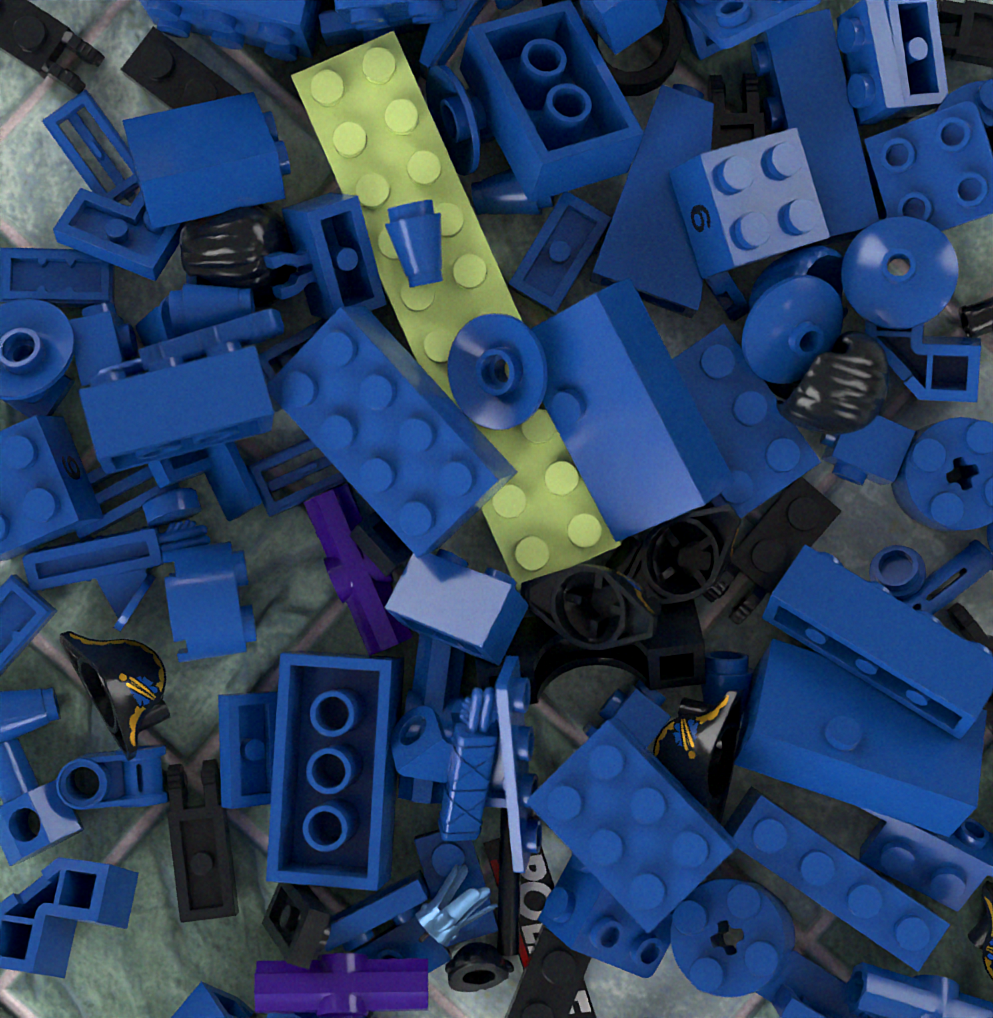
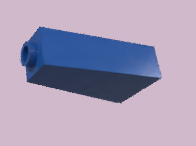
M661 84L644 130L645 134L630 168L594 266L590 282L607 288L630 277L642 301L692 319L702 301L703 279L693 252L669 170L699 154L711 151L714 103L704 100V94L693 87L684 84H674L671 88Z

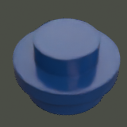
M892 545L882 549L873 558L869 568V576L871 581L885 586L892 593L893 597L900 600L913 596L922 588L926 580V567L920 554L912 548Z

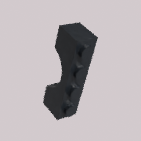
M691 599L684 602L661 605L662 610L657 617L656 634L653 637L604 650H589L576 646L557 633L540 617H523L500 666L475 656L478 687L483 692L486 688L491 687L495 690L496 696V682L506 656H519L521 677L529 678L530 681L529 705L538 704L543 691L555 678L567 671L584 666L603 665L625 670L640 679L649 690L706 684L705 642L695 601Z

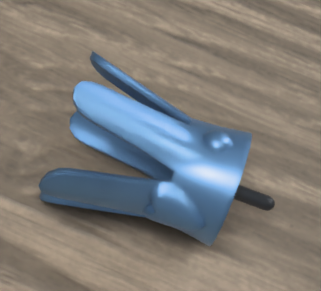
M456 864L435 898L429 903H424L421 906V910L416 913L418 921L426 930L418 939L420 943L424 942L431 935L440 944L447 946L451 940L458 937V931L462 927L499 906L498 904L490 905L467 918L490 897L492 892L488 887H481L478 890L470 888L450 903L468 873V868L465 864L461 866Z

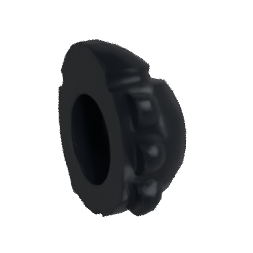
M473 942L462 946L453 956V959L449 960L445 965L450 988L459 992H477L481 989L492 988L508 979L509 973L514 971L512 962L505 959L497 948L486 942Z

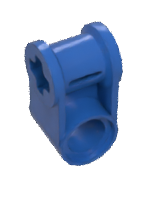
M166 745L138 746L136 757L130 761L126 759L121 749L81 755L66 764L59 772L56 781L58 796L65 805L80 810L115 806L124 808L144 807L167 803L170 801L169 791L164 790L161 763V757L166 754ZM79 767H88L98 775L100 783L96 794H85L77 788L74 779Z

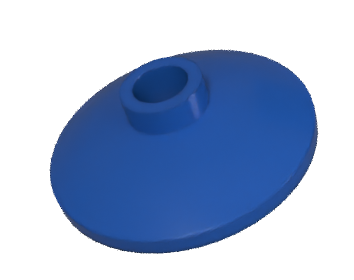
M443 64L432 66L426 76L427 107L456 172L462 176L473 174L478 168L481 140L479 130L484 129L487 124L483 104L477 96L469 97L465 87L449 67Z
M890 217L866 227L849 245L841 267L843 291L853 310L871 324L887 329H909L922 325L936 317L951 300L958 281V260L948 238L934 225L913 217ZM895 259H904L910 264V269L904 275L895 276L888 271V265Z
M797 275L779 281L763 293L749 312L742 333V351L749 368L757 376L771 383L786 384L803 379L814 359L821 353L831 352L841 334L843 306L836 290L818 277Z
M18 299L0 305V399L19 400L35 396L54 385L70 366L75 352V333L66 315L51 303L38 299ZM31 354L25 360L20 361L24 356Z
M501 313L478 316L463 326L452 343L448 357L450 389L463 413L474 423L492 430H505L523 424L539 408L547 387L548 370L543 348L533 331L519 319ZM506 363L509 367V378L505 374Z

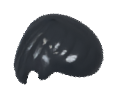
M260 204L247 208H234L221 214L183 222L179 238L180 259L183 270L190 277H202L213 286L251 288L255 307L268 306L280 300L274 297L272 287L287 282L290 274L295 273L297 268L287 266L286 264L275 269L266 267L263 256L274 252L293 253L285 221L275 210L265 204Z
M852 330L841 334L831 352L821 353L814 359L800 385L793 391L789 399L785 402L777 400L776 407L779 414L798 427L829 435L853 433L867 427L880 413L888 394L890 370L884 349L873 337L864 332Z

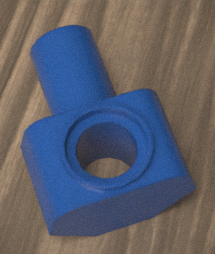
M17 738L0 744V798L3 802V805L0 806V845L9 866L24 862L84 830L76 809L65 805L59 798L56 789L57 779L42 786L39 785L21 743ZM31 810L35 811L40 819L41 825L38 835H35L29 828L28 816Z

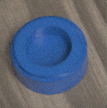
M178 488L157 494L147 499L142 506L147 524L152 527L168 525L171 522L176 523L188 519L202 510L197 492L192 488Z

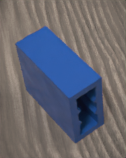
M254 92L122 120L134 170L152 229L221 214L234 208H247L286 199L282 176L291 174L286 146L283 140L279 141L272 112L262 113Z

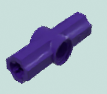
M349 484L334 488L304 502L307 515L327 556L323 560L330 580L343 604L347 603L369 656L413 638L411 629L404 627L385 609L394 590L391 584L394 582L392 573L385 577L349 536L357 524L364 520Z
M331 953L319 955L317 960H312L309 969L289 964L286 960L256 961L254 980L255 1012L265 1014L316 1012V1016L324 1018H356L367 1016L368 1012L428 1011V959H369V956L364 954Z

